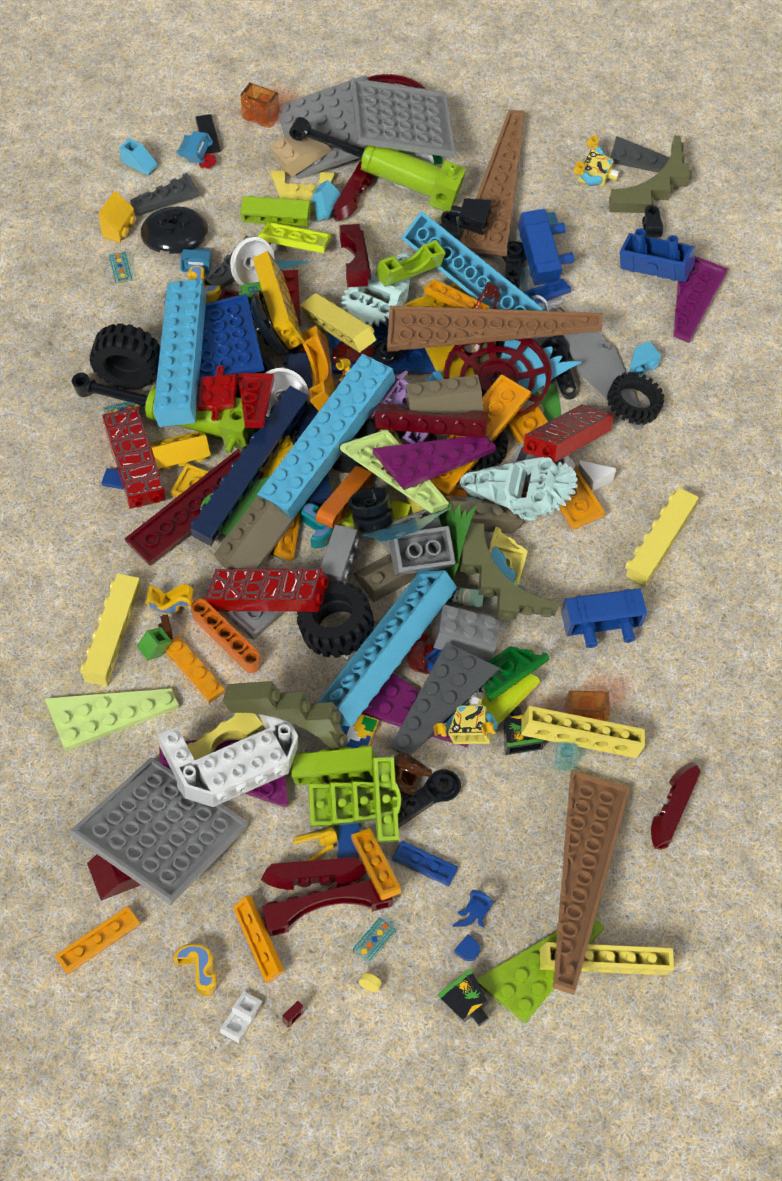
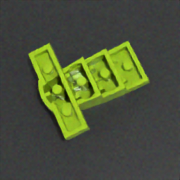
M394 757L372 759L373 783L309 784L310 827L346 825L376 820L377 842L399 841L398 813L401 807V794L395 782Z

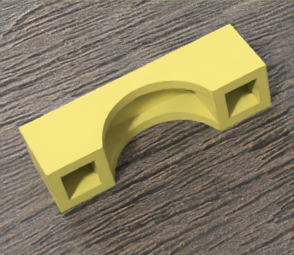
M236 713L234 717L228 721H222L216 729L204 733L199 740L189 743L187 746L194 760L213 753L221 743L227 740H243L263 731V723L255 714Z

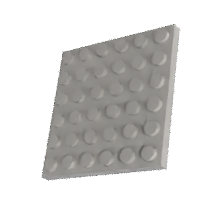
M367 75L356 78L368 80ZM351 80L276 106L284 137L290 136L289 130L295 119L303 117L309 121L311 129L362 149L368 146L357 144ZM329 146L332 150L331 152L296 174V177L300 179L360 157Z
M352 78L351 91L357 144L454 158L456 152L446 92Z
M151 757L70 831V835L171 905L248 828L249 822L222 804L211 807L185 799L177 787V780L172 770Z

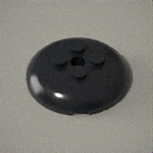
M179 206L163 208L152 213L143 222L141 227V238L148 248L156 252L161 250L169 251V254L182 253L183 249L192 250L204 242L205 236L208 233V224L200 213L193 209Z
M261 290L255 291L251 298L252 318L257 324L255 325L257 333L259 335L262 334L265 344L269 345L275 352L284 356L291 354L292 349H288L273 328L263 292Z

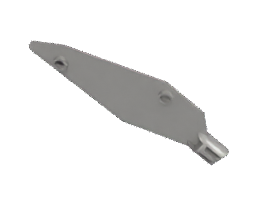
M561 306L553 310L566 312ZM599 332L563 335L569 344V351L573 361L582 362L576 366L577 371L607 400V393L614 379L618 375L621 376L622 373H626L616 348ZM626 388L621 391V395L626 402L641 408L633 389ZM635 420L631 424L636 430H641L643 427L642 422L640 425H636Z

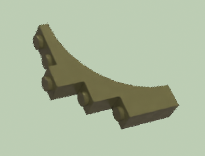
M674 135L671 145V156L658 174L636 186L611 189L609 197L610 212L644 213L647 206L654 205V200H668L670 193H673V186L687 187L688 181L692 178V170H689V163H684L685 157L682 156L684 143L681 142V136Z
M470 522L461 552L460 572H465L469 575L479 574L478 595L488 598L497 596V618H502L505 621L516 620L518 613L523 615L538 614L542 617L555 616L558 609V601L543 599L530 594L504 576L488 551L484 535V524Z
M272 681L227 684L223 702L231 713L261 714L293 723L319 737L331 750H338L347 746V735L344 734L339 724L341 714L333 702L310 704L303 691L280 693Z

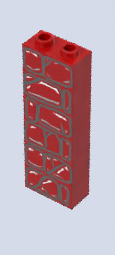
M581 404L525 434L523 452L537 457H549L553 462H556L611 431L613 413Z
M138 407L102 415L106 435L129 509L165 501V489Z
M322 568L215 569L205 601L216 611L319 612L320 605L324 600L325 588L328 587V578L325 576Z

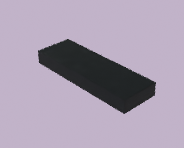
M211 114L195 116L198 131L208 133L213 140L212 145L207 148L205 154L221 152Z

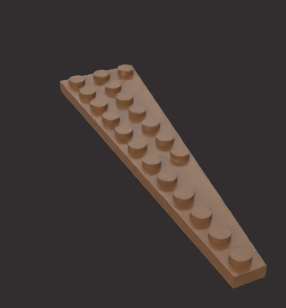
M508 110L476 199L491 200L490 214L484 234L480 235L464 229L460 242L474 253L508 256L525 118L524 111Z
M390 306L387 351L602 331V313Z
M571 770L553 977L554 989L572 995L575 994L630 791V787L575 770Z

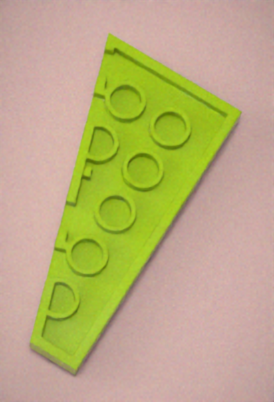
M596 919L588 944H592L605 928ZM557 932L477 978L483 990L525 1024L554 990V970H540V947L546 942L556 943Z

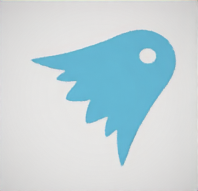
M507 340L504 347L516 351L521 342ZM527 346L522 355L530 362L533 370L543 367V363L538 355ZM553 347L543 348L551 364V380L582 363L579 361L559 363L562 356L550 359ZM502 353L501 359L509 360L511 358V355ZM517 360L514 366L517 368L518 373L526 372L527 369L524 364ZM545 373L535 376L531 394H534L545 385ZM529 378L519 380L518 384L527 389Z
M450 508L432 516L430 514L422 519L415 518L405 524H395L389 529H381L379 532L362 534L361 536H369L381 542L398 539L422 529Z

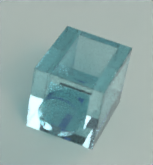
M557 742L554 755V770L567 772L575 770L577 744Z

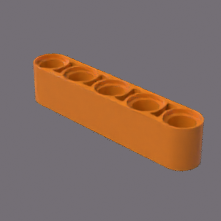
M358 465L355 466L320 507L316 515V522L334 529V526L338 525L350 511V497L355 492L369 488L375 474L366 468Z
M204 599L194 600L191 605L194 621L246 672H257L261 666L259 652Z

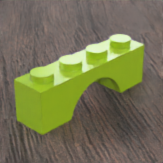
M435 240L422 245L414 255L405 260L398 261L395 256H391L379 261L375 275L383 286L386 287L441 266L446 252Z

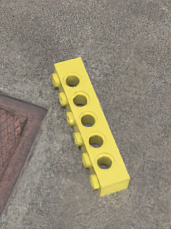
M533 706L527 708L521 720L522 736L637 758L645 747V729Z
M546 942L540 947V970H554L556 943ZM588 944L581 972L668 975L674 970L673 948Z

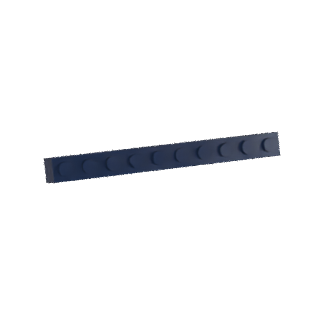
M307 353L286 355V362H283V368L299 374L305 381L308 389H310L313 384ZM310 399L308 407L293 427V430L297 429L295 442L317 415V409L310 402ZM328 473L306 503H314L320 509L331 496Z
M289 386L286 391L282 392L277 405L274 404L272 406L270 415L265 419L264 428H260L258 432L253 433L249 445L242 449L240 458L232 463L228 475L225 474L218 489L213 490L209 502L202 506L200 515L192 520L190 529L191 535L194 538L212 546L308 407L309 395L292 386Z

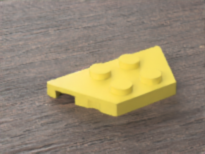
M495 527L489 553L491 555L493 547L496 546L499 552L503 551L508 568L512 567L515 573L514 584L519 586L528 551L522 546L517 545L511 537L508 538L503 534L499 527Z

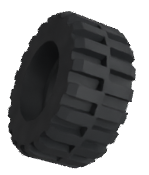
M123 323L111 324L102 328L97 333L89 361L93 371L97 372V376L100 379L103 378L106 383H111L118 388L123 387V389L143 388L151 384L156 378L160 345L155 337L152 338L149 332H144L140 327L136 328L131 324L124 325Z
M336 581V584H332V582H328L319 612H297V624L303 640L309 649H313V652L318 655L322 653L324 657L332 655L334 658H339L340 655H351L352 651H357L373 631L374 618L368 598L362 593L360 588L354 587L350 583L343 584V582ZM348 612L351 614L350 618L340 626L332 628L320 626L324 618L332 613Z

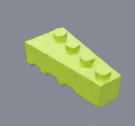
M365 745L352 749L339 748L338 750H320L313 753L300 752L295 754L292 762V778L296 785L325 784V782H373L372 759L378 757L372 746Z

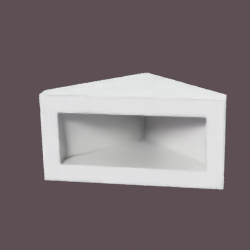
M580 460L578 470L593 492L613 482L616 468Z

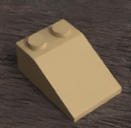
M285 136L270 145L275 160L291 178L332 151L328 145L309 137L307 140L296 141L290 136Z

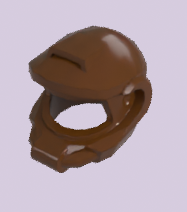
M400 752L394 757L395 782L400 793L413 795L417 790L415 782L418 776L430 777L432 770L406 753Z

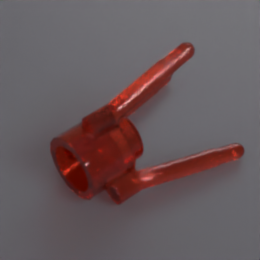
M487 282L483 292L477 299L478 301L474 309L478 308L484 297L490 300L494 297L493 309H497L498 300L501 295L498 292L499 287Z

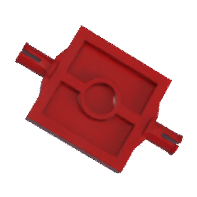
M221 365L220 367L217 366L216 375L200 377L197 408L199 411H211L212 421L219 420L220 411L235 408L238 378L236 374L223 375L224 367Z

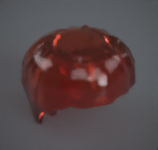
M429 640L416 641L411 647V651L407 654V663L415 672L430 674V671L426 668L427 660L424 658L434 650Z

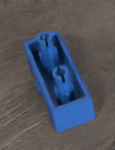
M546 209L522 212L517 226L534 286L559 280L563 270L561 265L574 263L572 252L558 255L553 238L554 234L566 232L564 222L550 225Z
M642 228L635 230L634 234H628L620 249L621 269L667 278L672 281L686 282L695 264L694 246L678 243L679 239L676 235H670L667 240L645 236L646 231Z
M637 588L565 598L561 615L566 636L583 634L586 648H594L598 645L595 632L621 629L624 643L635 641L636 637L633 627L642 626L647 610L642 590Z

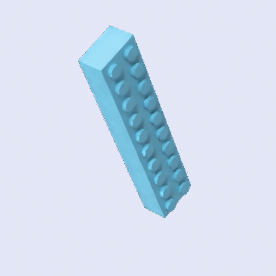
M421 211L401 237L403 241L416 251L422 245L437 240L446 252L441 266L437 268L474 299L490 306V309L546 311L424 212Z
M202 279L167 282L153 410L159 427L193 424L196 421L207 297Z
M362 354L257 495L272 502L293 520L342 454V451H340L341 444L350 442L396 381L393 368Z
M446 570L419 572L317 701V703H334L341 714L340 726H352L357 722L358 717L368 707L372 698L379 693V689L390 678L395 668L401 664V660L411 651L414 643L421 638L424 630L432 623L437 613L442 610L446 601L452 597L457 586Z

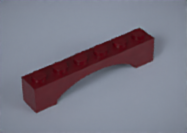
M360 224L339 225L341 248L348 249L355 256L350 263H346L347 287L368 286V280L371 279V269L368 261L367 246L365 245L364 230L360 229Z
M379 403L375 417V429L486 438L488 426V412L482 411L435 414L407 410L393 404Z
M370 878L364 882L353 881L343 887L333 886L323 892L312 891L302 897L292 896L282 902L271 901L262 906V913L269 937L288 933L289 927L295 921L322 907L337 904H356L369 907L373 912L392 907L393 898L381 900Z

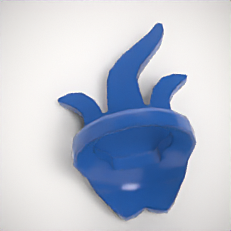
M471 890L469 894L470 901L466 909L458 911L460 916H466L468 913L469 916L466 920L453 924V927L469 926L478 918V925L484 928L482 920L494 903L483 892Z

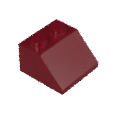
M98 854L87 863L101 901L141 885Z

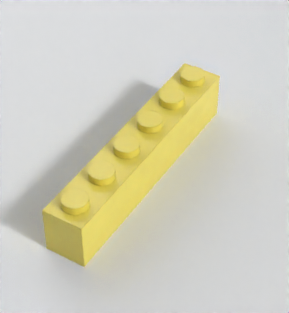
M315 293L300 304L308 320L359 353L376 341L373 334L374 329L370 324H365L360 318H355L352 313H347L342 307L339 308L334 302H329L324 296L321 297Z
M680 487L676 493L672 492L668 499V506L664 505L660 511L659 520H654L651 526L652 531L645 534L642 540L644 542L643 545H638L634 552V559L630 558L625 567L627 569V578L645 587L647 586L696 508L698 496Z
M117 573L115 580L111 581L110 595L105 598L104 612H101L99 615L98 629H95L93 632L92 646H88L87 660L81 666L80 672L83 674L84 682L108 686L141 590L140 578Z

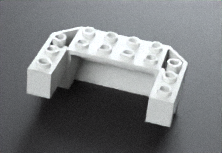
M257 714L265 730L197 760H194L178 727L159 734V746L177 780V787L185 799L215 807L289 773L298 749V735L292 724L278 718Z

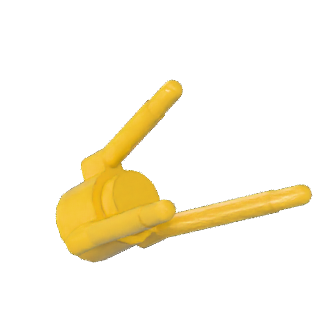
M330 827L318 832L296 836L292 844L295 845L317 839L319 845L325 846V848L307 860L312 861L317 860L327 851L334 849L333 844L337 843L338 839L334 829Z

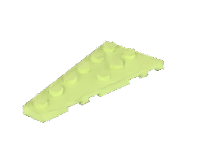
M388 430L341 444L340 451L433 514L448 508L449 502L430 480L403 490L374 456L373 448L400 445Z
M172 688L45 698L65 751L179 708Z

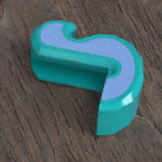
M306 503L301 508V522L316 530L310 539L311 547L315 549L323 548L329 544L333 529L316 522L319 507L314 503Z

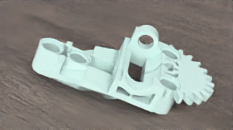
M403 253L398 255L396 259L398 261H401L409 258L410 256L408 254ZM376 271L371 273V279L368 280V286L349 287L348 290L344 291L345 296H342L344 301L341 302V306H345L343 309L347 313H352L355 318H360L365 324L368 323L372 326L375 323L377 327H379V321L383 324H389L390 306H403L408 299L411 277L384 287L375 275ZM367 289L371 293L390 301L387 303L363 292Z
M540 457L466 473L462 476L460 485L472 497L478 496L481 500L486 498L495 504L508 507L513 514H518L521 519L534 521L537 519V515L542 514L546 516L547 512L552 515L555 508L557 511H560V505L566 506L565 500L571 501L572 498L569 495L576 493L573 488L578 487L575 483L578 481V478L573 468L569 467L566 463L563 465L559 462L556 465L551 458ZM531 473L530 481L532 483H529L527 496L521 498L525 477Z

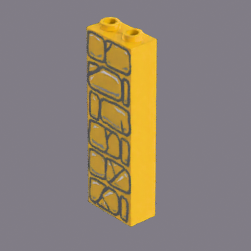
M267 250L252 259L273 328L290 350L304 343L305 340L284 274Z

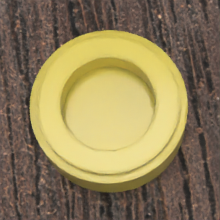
M363 973L359 980V984L371 992H378L382 984L377 976L370 973Z

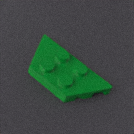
M510 646L489 660V663L500 668V671L494 674L485 684L489 701L491 702L549 661L548 654L543 652L542 655L533 654L532 650Z

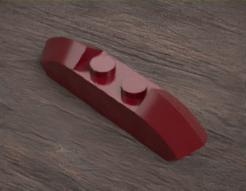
M361 161L334 204L333 218L335 222L347 218L356 211L361 193L364 194L366 187L372 184L374 175L361 170Z
M689 763L680 768L669 781V784L672 786L667 796V799L670 800L668 806L663 805L660 816H654L651 824V839L654 849L662 850L668 848L701 772L698 765L694 763Z
M356 857L274 863L265 870L261 880L272 887L284 890H294V885L299 887H309L311 884L327 886L332 884V882H336L337 886H343L360 879L367 873L364 864Z

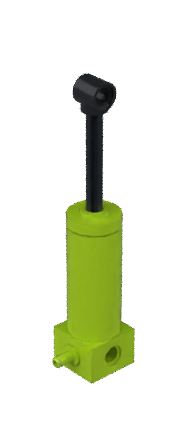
M297 117L289 130L290 137L296 141L307 140L309 137L362 158V171L430 197L428 205L442 211H451L467 169L446 160L442 167L390 148L368 145L365 149L311 129L309 121L303 117Z
M80 372L73 376L72 385L79 396L88 397L95 393L144 405L146 417L157 421L153 412L156 386L151 389L148 395L96 383L86 373ZM237 397L235 408L220 411L218 421L211 420V411H199L197 408L195 423L175 425L222 437L226 446L225 451L231 453L233 448L242 450L245 446H248L253 433L259 429L245 428L241 398Z

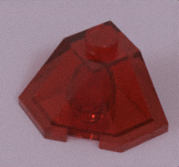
M340 341L332 351L334 355L333 360L335 363L341 362L340 359L346 358L350 360L351 364H355L362 354L372 358L371 355L374 353L375 348L370 344L359 353Z

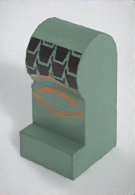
M456 588L448 602L483 607L484 596L478 595V590Z

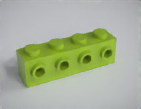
M253 195L243 196L240 212L242 222L266 224L267 222H273L289 226L308 227L311 211L310 201L256 197Z

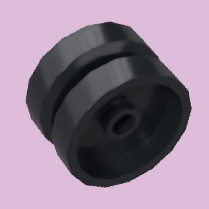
M370 487L362 489L350 497L349 505L356 529L364 532L381 530L393 522L394 514L390 495L384 488Z

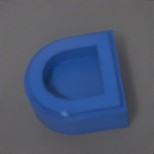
M467 934L454 949V953L465 961H474L479 956L480 946L475 939Z

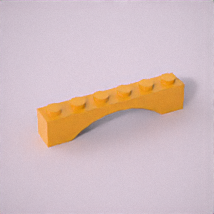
M314 326L302 334L305 340L303 346L312 367L314 381L313 386L308 389L309 399L315 408L320 411L335 389L328 339L317 326Z

